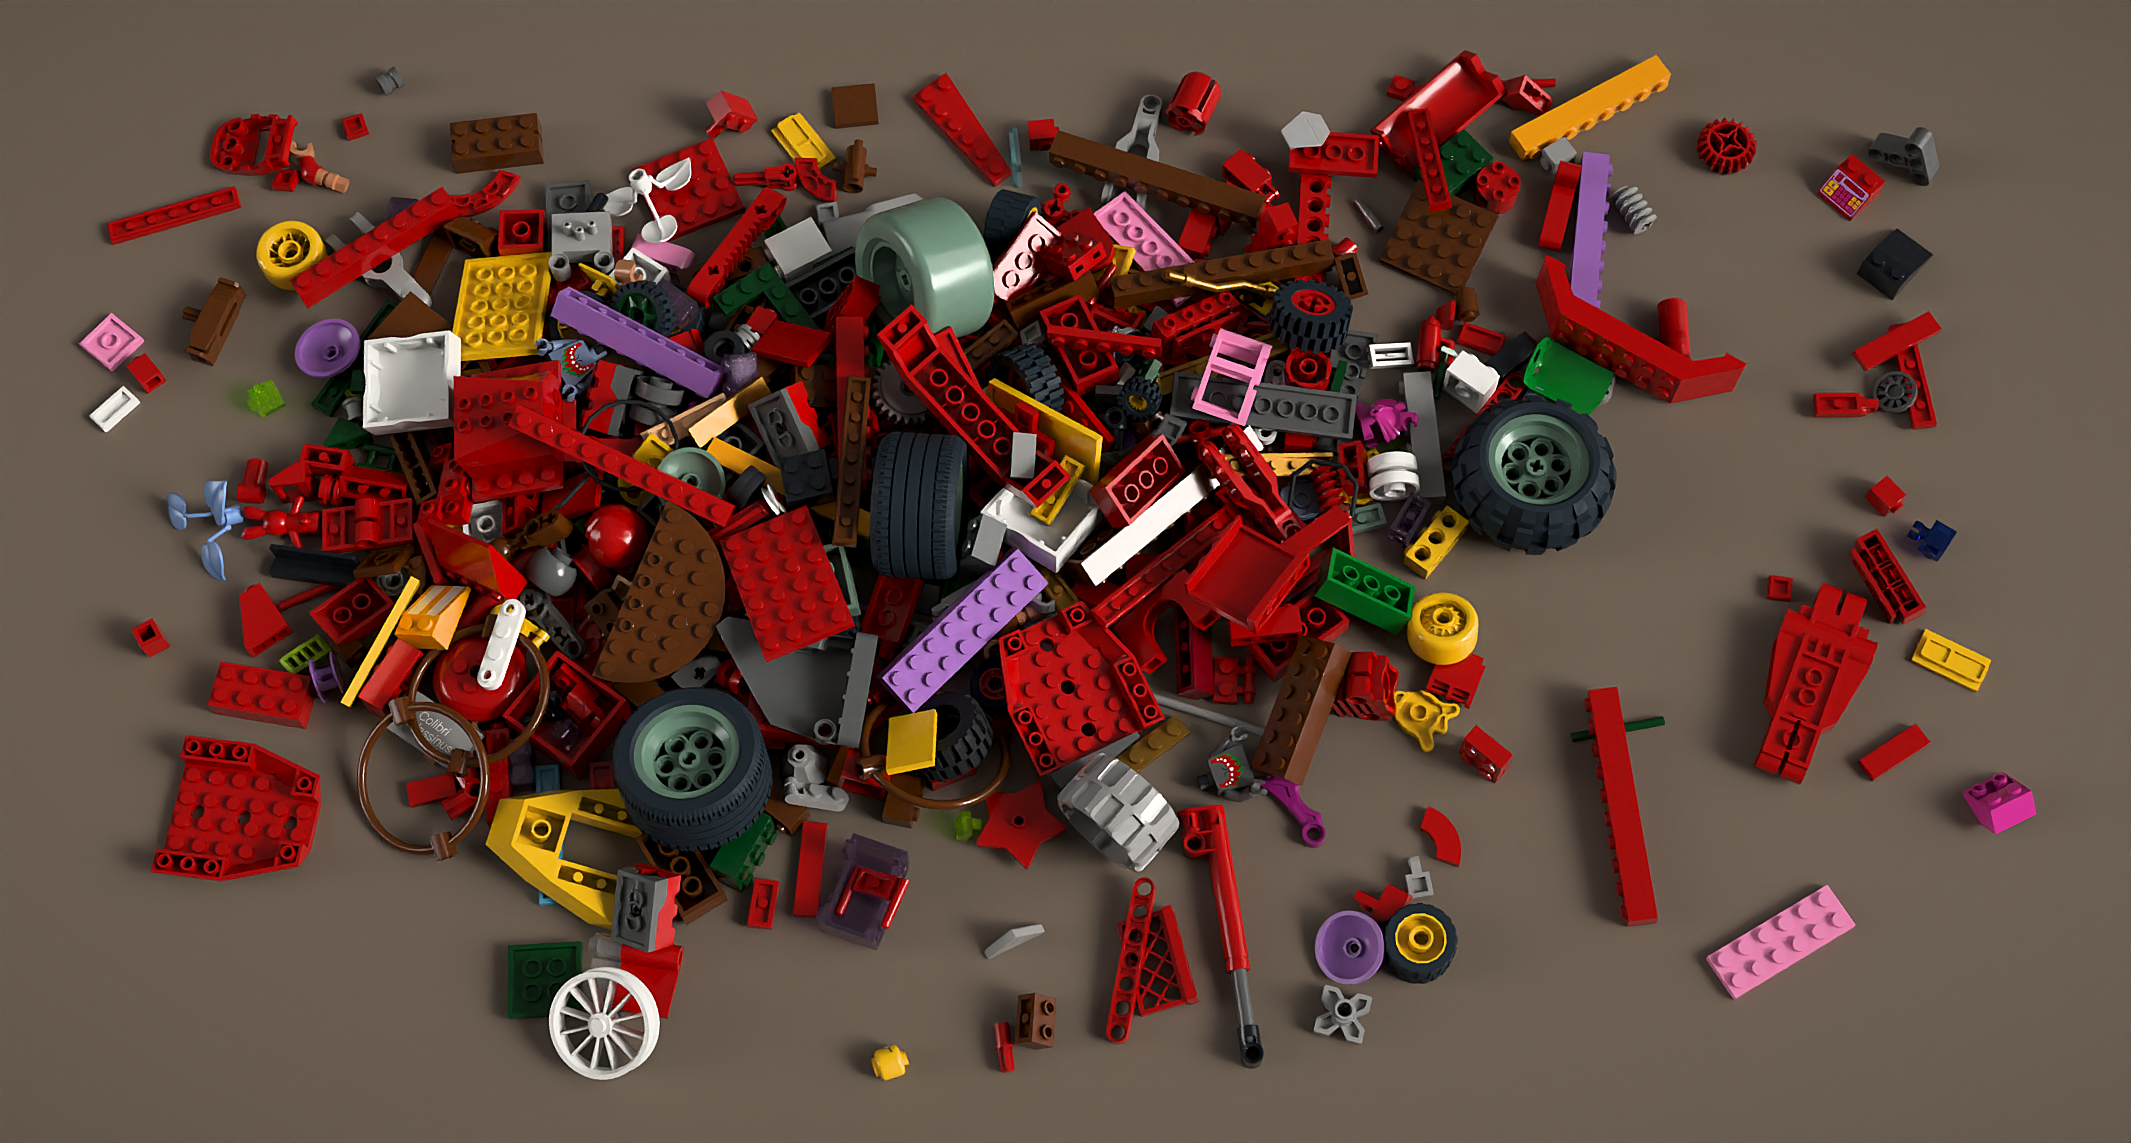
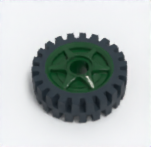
M648 280L634 281L621 286L622 288L616 291L617 294L613 295L611 300L614 303H611L609 308L666 338L672 335L671 331L676 326L672 322L677 321V316L672 315V313L676 312V307H671L670 304L674 301L672 298H667L669 292L662 290V285H656V282Z

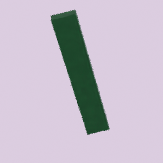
M388 299L385 301L360 336V350L356 359L346 370L330 377L311 405L314 409L332 418L350 393L353 370L364 371V346L362 345L364 340L368 339L398 304Z

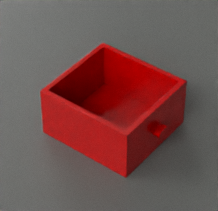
M556 651L546 663L549 678L565 662L600 692L594 703L607 714V717L592 735L585 730L586 723L579 725L570 714L556 723L545 720L539 724L527 743L556 764H559L560 767L578 780H581L589 770V763L596 762L619 734L621 727L625 723L622 718L628 711L632 714L633 712L625 698L562 653ZM539 672L502 715L510 730L518 736L526 728L521 718L536 710L540 695ZM550 679V691L556 690L564 699L567 693Z

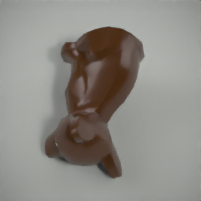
M424 554L408 560L401 567L407 571L409 579L412 576L420 580V586L410 604H413L428 590L427 583L430 577V570Z

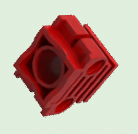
M1374 651L1352 652L1332 708L1340 717H1345V713L1349 717H1354L1356 713L1359 718L1370 721H1389L1390 717H1395L1396 703L1394 693L1398 684L1399 672L1389 663L1390 659L1387 655H1377Z

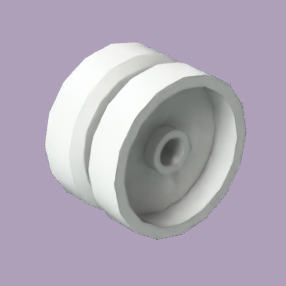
M1397 451L1386 452L1376 455L1367 461V473L1370 478L1369 492L1372 498L1380 501H1397L1410 498L1420 491L1419 478L1416 475L1418 471L1417 460L1413 454Z

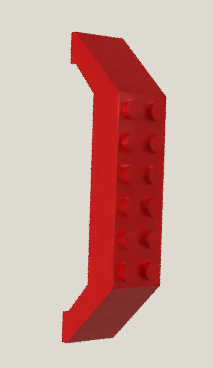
M1549 255L1545 256L1536 280V287L1551 337L1559 344L1573 349L1579 355L1593 360L1598 365L1615 372L1619 377L1636 384L1637 387L1656 395L1657 398L1665 400L1670 404L1733 391L1746 363L1728 353L1724 357L1691 360L1573 295L1565 273L1566 265Z
M912 304L877 334L880 343L903 383L952 435L959 436L967 444L968 453L998 485L1033 507L1038 508L1071 478L1069 473L1056 459L1053 460L1036 449L1034 479L1032 481L1010 479L1013 432H1021L939 345L927 324V320Z

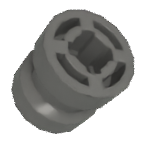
M394 66L388 69L384 75L379 74L375 76L378 85L386 96L392 93L393 89L405 86L404 81Z

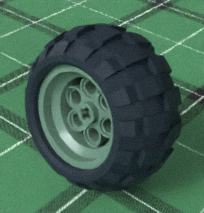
M1525 395L1520 401L1509 398L1491 406L1490 411L1478 415L1467 426L1465 433L1459 440L1452 463L1454 494L1461 512H1466L1470 517L1469 523L1480 536L1487 534L1493 538L1495 546L1510 551L1511 547L1523 549L1526 552L1525 555H1542L1546 549L1550 548L1556 549L1558 552L1576 544L1581 537L1589 535L1600 524L1609 509L1617 480V471L1612 460L1614 457L1607 438L1599 435L1597 432V423L1588 414L1582 413L1580 415L1572 410V404L1558 398L1556 403L1543 400L1542 395ZM1521 456L1522 460H1516L1515 457ZM1552 467H1555L1559 472L1554 471ZM1512 475L1516 477V480H1510L1507 476ZM1546 487L1554 488L1555 492H1549ZM1523 491H1529L1533 496H1526Z

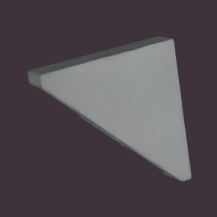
M1036 924L1011 929L986 949L987 959H991L1044 933L1042 925Z

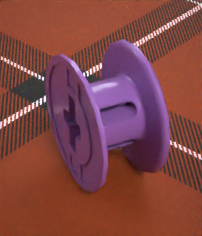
M330 652L331 664L321 668H317L312 659L308 660L314 686L323 703H326V690L339 686L343 695L347 691L341 667L333 652Z

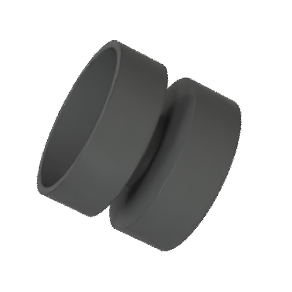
M638 376L634 393L641 398H634L632 400L643 401L657 407L671 419L678 415V410L669 405L681 404L684 388L661 377ZM630 404L628 416L632 419L651 426H657L665 422L657 412L642 405Z

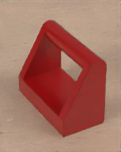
M305 461L293 463L268 480L269 485L283 504L293 503L297 495H302L304 502L317 500V480ZM296 485L286 492L282 488L283 486Z

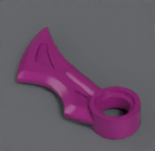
M1272 777L1256 778L1266 782L1260 788L1266 789L1270 795L1276 798L1300 825L1303 843L1310 848L1321 846L1326 835L1321 815L1304 804L1300 797L1299 786ZM1315 829L1320 833V838L1310 840L1307 837V832Z

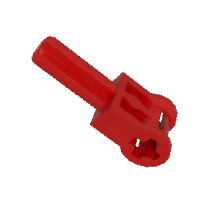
M789 163L777 167H765V172L734 174V184L736 186L767 185L770 189L793 191L799 185L796 167Z

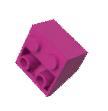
M2004 772L1995 774L1991 778L1962 791L1964 798L1981 825L1994 834H1998L2036 815L2032 791Z

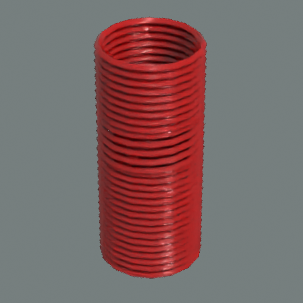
M1680 298L1664 299L1657 305L1660 343L1691 359L1687 303Z

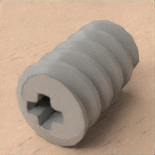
M1624 186L1612 195L1611 200L1615 203L1616 208L1620 210L1621 215L1625 217V221L1630 223L1631 230H1634V234L1637 235L1647 230L1657 216L1656 214L1649 216L1652 212L1651 207L1644 209L1647 205L1646 200L1639 202L1643 197L1642 194L1634 195L1638 191L1637 187L1629 188V186Z

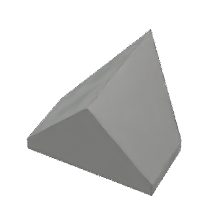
M1302 111L1281 130V134L1289 149L1292 150L1299 147L1322 146L1328 135H1330V131L1321 115Z

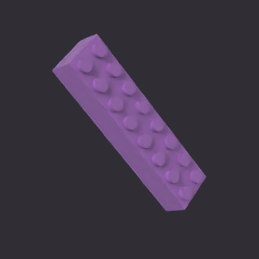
M1018 548L1009 549L996 562L994 568L986 571L892 660L876 676V679L906 712L914 713L1049 583Z

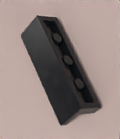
M276 544L270 545L269 549L275 556L269 571L273 578L343 588L356 580L353 571L360 562L354 555Z

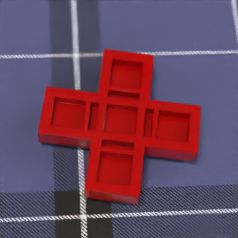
M1022 401L1015 405V415L1004 408L1000 409L1021 433L1037 434V450L1051 459L1054 457L1055 440L1038 430L1039 412Z

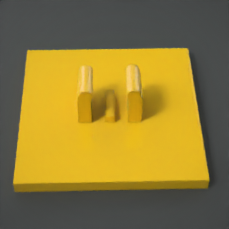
M579 264V267L593 283L591 289L597 291L596 294L606 297V295L613 297L616 294L618 285L612 277L585 264Z

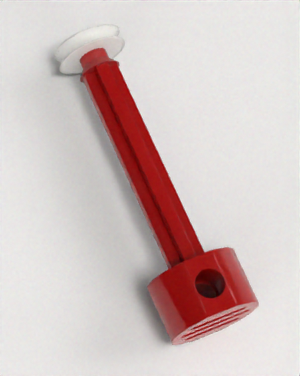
M767 484L766 489L761 488L765 498H758V500L731 516L727 527L718 524L707 531L716 548L721 545L719 540L746 530L761 519L769 516L771 510L778 516L781 515V512L787 513L781 497L770 484Z

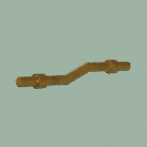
M1170 270L1166 273V279L1179 282L1182 286L1189 288L1193 286L1214 293L1243 289L1261 294L1263 298L1272 300L1276 288L1273 286H1262L1245 280L1216 284L1195 278L1193 274L1189 273L1181 274Z

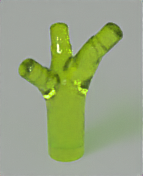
M1402 430L1399 436L1391 440L1384 453L1392 452L1395 447L1401 452H1406L1401 440Z

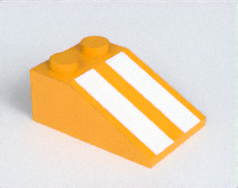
M432 585L402 614L395 635L400 640L417 649L447 650L471 588L467 586Z

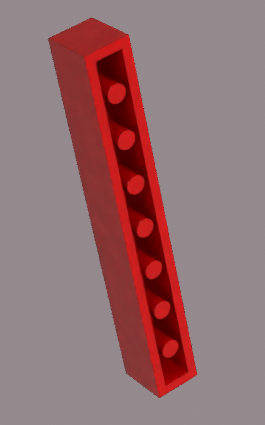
M442 186L289 281L308 309L460 214L453 200Z
M836 317L838 476L848 376L869 378V365H864V359L869 358V347L864 345V339H868V325H864L863 317ZM870 405L868 408V419H870ZM867 426L866 440H870V426ZM866 441L861 490H866L867 481H871V467H867L866 461L871 460V446H866Z

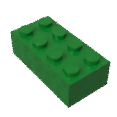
M1333 547L1320 564L1314 596L1397 635L1411 618L1415 586Z

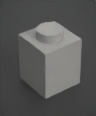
M1563 137L1542 150L1540 163L1553 176L1557 173L1560 160L1574 163L1577 152L1568 140Z

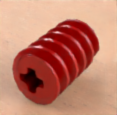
M1325 465L1317 467L1310 473V478L1314 480L1312 485L1315 488V495L1318 497L1317 503L1321 505L1319 510L1324 514L1337 505L1342 511H1347L1349 505L1341 504L1347 500V497L1339 496L1344 493V489L1337 488V486L1341 485V480H1334L1340 473L1332 471L1336 467Z

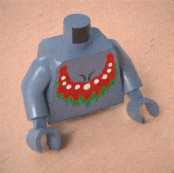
M540 338L534 345L544 348L538 350V355L543 356L549 350L551 353L548 355L551 360H558L561 363V377L566 383L563 387L562 395L570 393L567 397L568 402H572L575 399V395L580 396L587 393L589 386H594L596 379L592 376L594 366L598 364L597 360L608 354L603 345L598 343L594 347L589 348L583 340L561 339L548 342L546 339Z

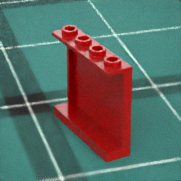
M1238 515L1234 521H1230L1227 524L1223 535L1215 539L1207 555H1203L1200 558L1196 569L1186 576L1184 580L1186 595L1257 635L1309 568V552L1300 549L1298 553L1289 550L1243 525L1242 517Z

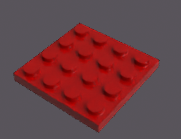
M713 138L631 169L632 171L643 169L647 176L651 175L656 180L657 175L669 166L688 157L691 161V177L685 186L674 191H668L665 187L658 188L652 183V190L648 193L659 219L665 215H671L677 222L675 234L666 242L745 212V207ZM642 195L643 198H644V200H645V202H646V205H647V207H648V209H649V211H650V214H651L653 220H655V217H654V215H653V213H652V211H651V209H650V207H649V205H648V203H647V201H646L644 195Z

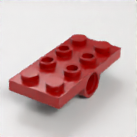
M360 498L352 506L322 509V551L344 553L415 543V530L412 525L415 523L414 499L405 498L378 502L373 498Z

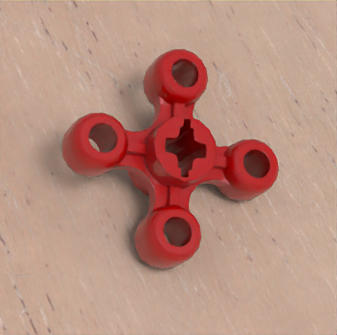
M1059 183L1054 187V199L1047 201L1045 204L1040 203L1041 216L1053 227L1060 226L1063 222L1082 212L1080 210L1068 212L1064 209L1063 204L1070 199L1071 195L1070 187L1065 183Z

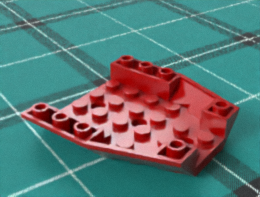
M1082 601L1022 631L1018 629L998 638L1008 714L1039 778L1135 732L1139 733L1165 719L1135 656L1108 628L1106 630L1102 628L1089 613L1090 609ZM1048 640L1052 644V650L1049 652L1043 651L1040 647V642ZM1063 682H1068L1072 685L1073 691L1071 694H1065L1061 690ZM1088 724L1093 728L1094 733L1092 736L1088 737L1082 733L1083 725Z
M186 735L180 758L186 763L164 850L156 849L151 873L223 882L299 867L311 851L321 809L320 775L254 743ZM203 807L204 814L200 818H193L194 810ZM244 813H250L251 818L249 822L240 824V816ZM296 819V827L287 830L285 827L287 821Z

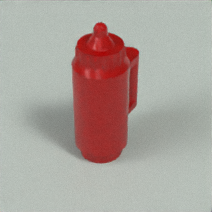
M1430 315L1429 319L1423 320L1419 328L1415 363L1419 372L1430 371L1431 374L1435 372V369L1442 362V359H1439V346L1443 345L1454 350L1455 346L1454 341L1441 338V325L1438 320L1434 319V315ZM1449 355L1446 362L1448 367L1453 363V357Z

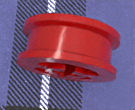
M582 543L580 545L581 549L573 556L569 554L573 558L571 563L576 567L577 574L582 581L597 595L607 584L613 585L615 580L608 569L593 558L589 547Z

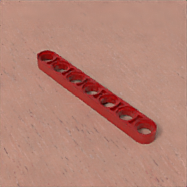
M1146 877L1137 879L1132 889L1106 1027V1035L1114 1044H1123L1128 1040L1133 1020L1156 896L1155 884ZM1143 883L1151 885V891L1147 895H1140L1138 892L1139 886ZM1141 906L1145 907L1147 910L1146 916L1142 919L1135 918V909ZM1134 930L1142 932V939L1137 943H1133L1129 939L1130 933ZM1129 954H1135L1138 957V962L1133 967L1125 964V958ZM1125 978L1133 980V987L1128 991H1124L1120 987L1121 981ZM1120 1002H1126L1129 1005V1010L1124 1015H1119L1116 1012V1006ZM1116 1026L1124 1028V1035L1120 1039H1114L1111 1035L1112 1029Z

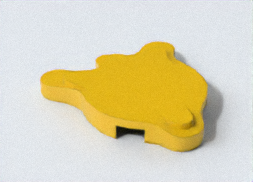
M1423 690L1411 693L1410 691H1396L1394 693L1396 703L1395 719L1398 726L1406 734L1417 739L1423 752H1431L1434 748L1432 734L1434 732L1445 734L1448 728V720L1459 715L1460 707L1455 703H1443L1434 695Z

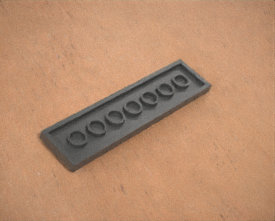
M1175 371L1169 415L1184 420H1206L1208 423L1223 425L1234 423L1193 409L1194 401L1190 399L1194 387H1200L1203 375ZM1209 376L1201 400L1240 413L1249 383L1237 379ZM1260 382L1259 386L1254 385L1253 389L1257 390L1245 426L1250 425L1253 429L1345 441L1352 440L1357 395Z

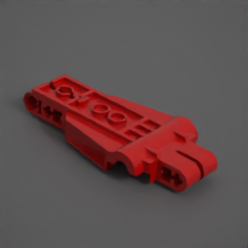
M1824 582L1821 583L1812 608L1802 604L1798 612L1789 608L1786 609L1782 625L1773 642L1764 705L1771 720L1754 764L1755 768L1775 775L1783 759L1784 763L1779 777L1798 785L1802 783L1809 768L1820 735L1831 731L1840 719L1868 673L1878 647L1877 642L1867 639L1870 630L1859 626L1867 599L1847 591L1839 610H1837L1843 590ZM1793 735L1789 749L1787 750L1786 747L1788 746L1790 736Z

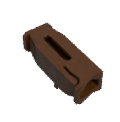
M222 277L218 279V283L209 295L202 310L187 306V308L183 309L184 314L182 316L183 319L196 322L190 334V345L184 350V353L190 355L193 361L214 366L246 297L239 283Z

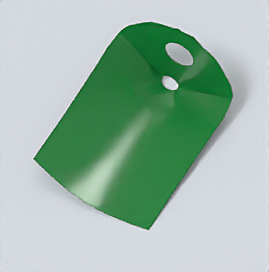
M1545 337L1538 343L1533 352L1523 382L1531 390L1554 401H1557V398L1572 404V410L1580 414L1586 413L1590 415L1603 400L1614 373L1571 351L1550 337ZM1540 349L1539 356L1537 360L1534 362L1535 355ZM1539 367L1540 372L1538 374H1535L1534 372L1536 368Z

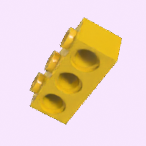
M1448 505L1443 511L1438 510L1431 519L1433 523L1429 527L1425 526L1417 537L1419 539L1415 544L1410 543L1403 553L1405 555L1403 564L1425 580L1467 531L1469 525L1467 519ZM1450 522L1453 524V527H1446L1443 523ZM1435 538L1440 543L1433 544L1429 541V539ZM1423 555L1426 560L1420 561L1415 556Z

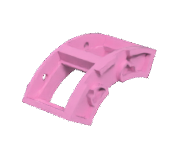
M1220 328L1218 335L1213 333L1209 345L1213 350L1200 387H1194L1190 399L1194 401L1192 408L1245 426L1257 392L1253 387L1260 384L1272 346ZM1219 352L1256 366L1255 369H1251L1216 356ZM1211 371L1249 383L1240 413L1201 400Z

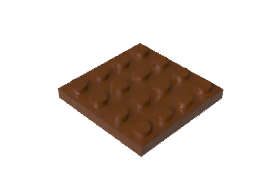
M1418 180L1379 260L1457 295V290L1466 287L1499 215L1451 194L1449 195L1452 208L1430 212L1423 182Z

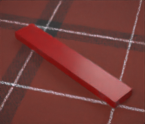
M1429 108L1407 112L1429 211L1435 212L1452 208Z
M233 186L106 224L111 243L116 245L242 208L237 188Z

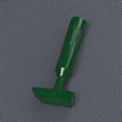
M1443 345L1438 348V351L1444 353V356L1438 366L1433 385L1434 399H1439L1448 367L1446 363L1448 355L1458 357L1455 350Z

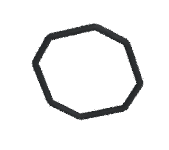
M1312 459L1292 474L1287 505L1296 514L1292 508L1296 476L1311 464L1342 468L1354 484L1350 516L1352 519L1354 518L1359 485L1346 465Z
M581 467L565 480L577 476L586 470L584 467ZM586 472L577 486L552 509L559 510L587 482L590 474ZM542 505L536 513V517L541 515Z

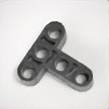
M1917 127L1910 138L1879 133L1868 150L1869 157L1874 161L1909 169L1912 180L1920 186H1928L1939 169L1933 135L1923 127Z

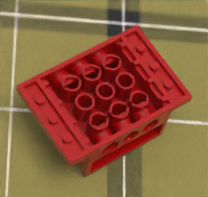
M558 360L472 374L471 377L453 376L454 460L472 478V500L478 503L563 489V451L508 426L518 404L562 423L561 363Z

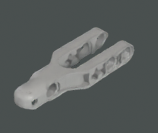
M1145 95L1142 97L1132 131L1117 142L1116 149L1128 152L1134 147H1142L1148 152L1146 158L1159 162V149L1154 138L1162 111L1161 98L1156 95ZM1106 181L1101 203L1107 204L1115 199L1118 186ZM1137 193L1136 203L1145 211L1149 195Z
M356 212L349 218V221L354 222L363 235L375 228L359 212ZM333 233L324 240L334 253L346 246ZM400 253L389 258L392 264L387 271L375 273L371 269L360 276L371 287L389 289L401 301L411 291L431 307L432 300L428 293L404 270L403 258Z

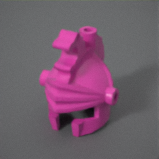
M1383 398L1375 401L1373 405L1356 403L1355 416L1363 431L1364 440L1369 441L1368 448L1377 447V442L1381 440L1387 443L1390 440H1394L1395 437L1400 435L1401 430L1407 431L1406 425L1410 422L1415 427H1418L1419 418L1416 412H1401L1406 410L1403 401L1397 403L1392 398Z

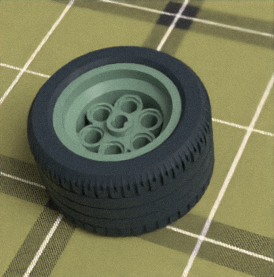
M896 431L882 438L875 461L870 509L871 558L874 568L881 575L886 577L950 580L959 573L962 556L961 547L966 540L970 481L968 447L959 436Z
M705 687L673 689V691L664 692L653 699H649L650 701H646L645 704L638 707L625 721L617 735L613 748V775L630 818L638 829L654 842L680 851L693 852L713 849L714 847L718 848V846L726 845L728 842H732L733 839H737L759 819V816H761L766 807L772 788V767L756 719L742 703L732 696L715 689H706ZM715 762H721L720 764H718V765H716V766H715V765H712V764H714ZM668 769H673L671 772L666 773ZM711 782L707 786H702L703 783ZM681 786H686L682 790H677Z

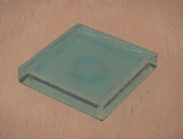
M1010 127L1009 144L1013 186L1018 188L1022 187L1017 127Z

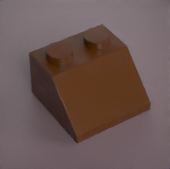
M464 217L457 218L444 225L445 232L453 249L476 259L496 257L499 253V231L495 228H486L474 219L468 220Z

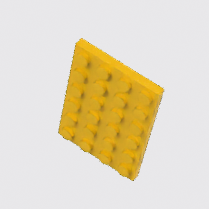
M552 252L465 260L452 333L461 338V361L538 355L537 352L540 346L534 345L538 339L542 338L551 281L549 258L552 256Z

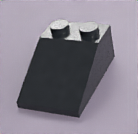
M1897 228L1862 262L1857 275L1893 300L1930 260L1933 254Z

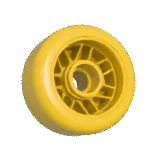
M283 221L271 226L263 233L256 248L257 262L265 277L274 286L289 291H295L289 280L328 257L326 247L316 230L300 221Z
M1445 592L1426 595L1419 599L1412 607L1411 618L1407 622L1409 646L1419 658L1428 663L1450 665L1460 662L1475 648L1479 625L1477 613L1467 600L1458 595Z

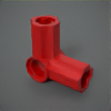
M470 768L468 777H456L462 789L440 802L451 820L456 819L475 807L478 796H472V794L480 788V776L475 768Z

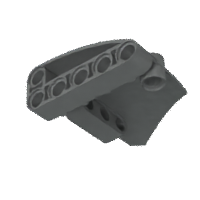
M727 616L716 626L741 675L771 726L815 739L821 745L834 744L859 749L878 635L855 632L854 637L835 634L766 663L750 620ZM822 727H827L830 729L831 734L823 737L819 735L818 730Z

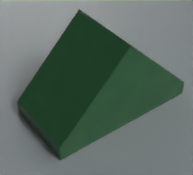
M339 417L326 438L324 446L351 450L363 446L364 442L373 443L374 440L370 432L362 426Z

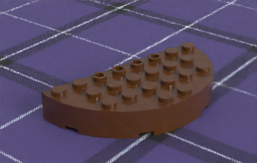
M667 501L592 676L621 683L645 682L667 676L678 671L698 656L709 643L717 629L716 626L719 624L723 614L726 591L725 573L720 554L702 525L688 512Z

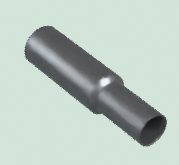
M1360 198L1357 199L1354 204L1360 210L1364 219L1375 233L1381 232L1384 228L1383 225Z

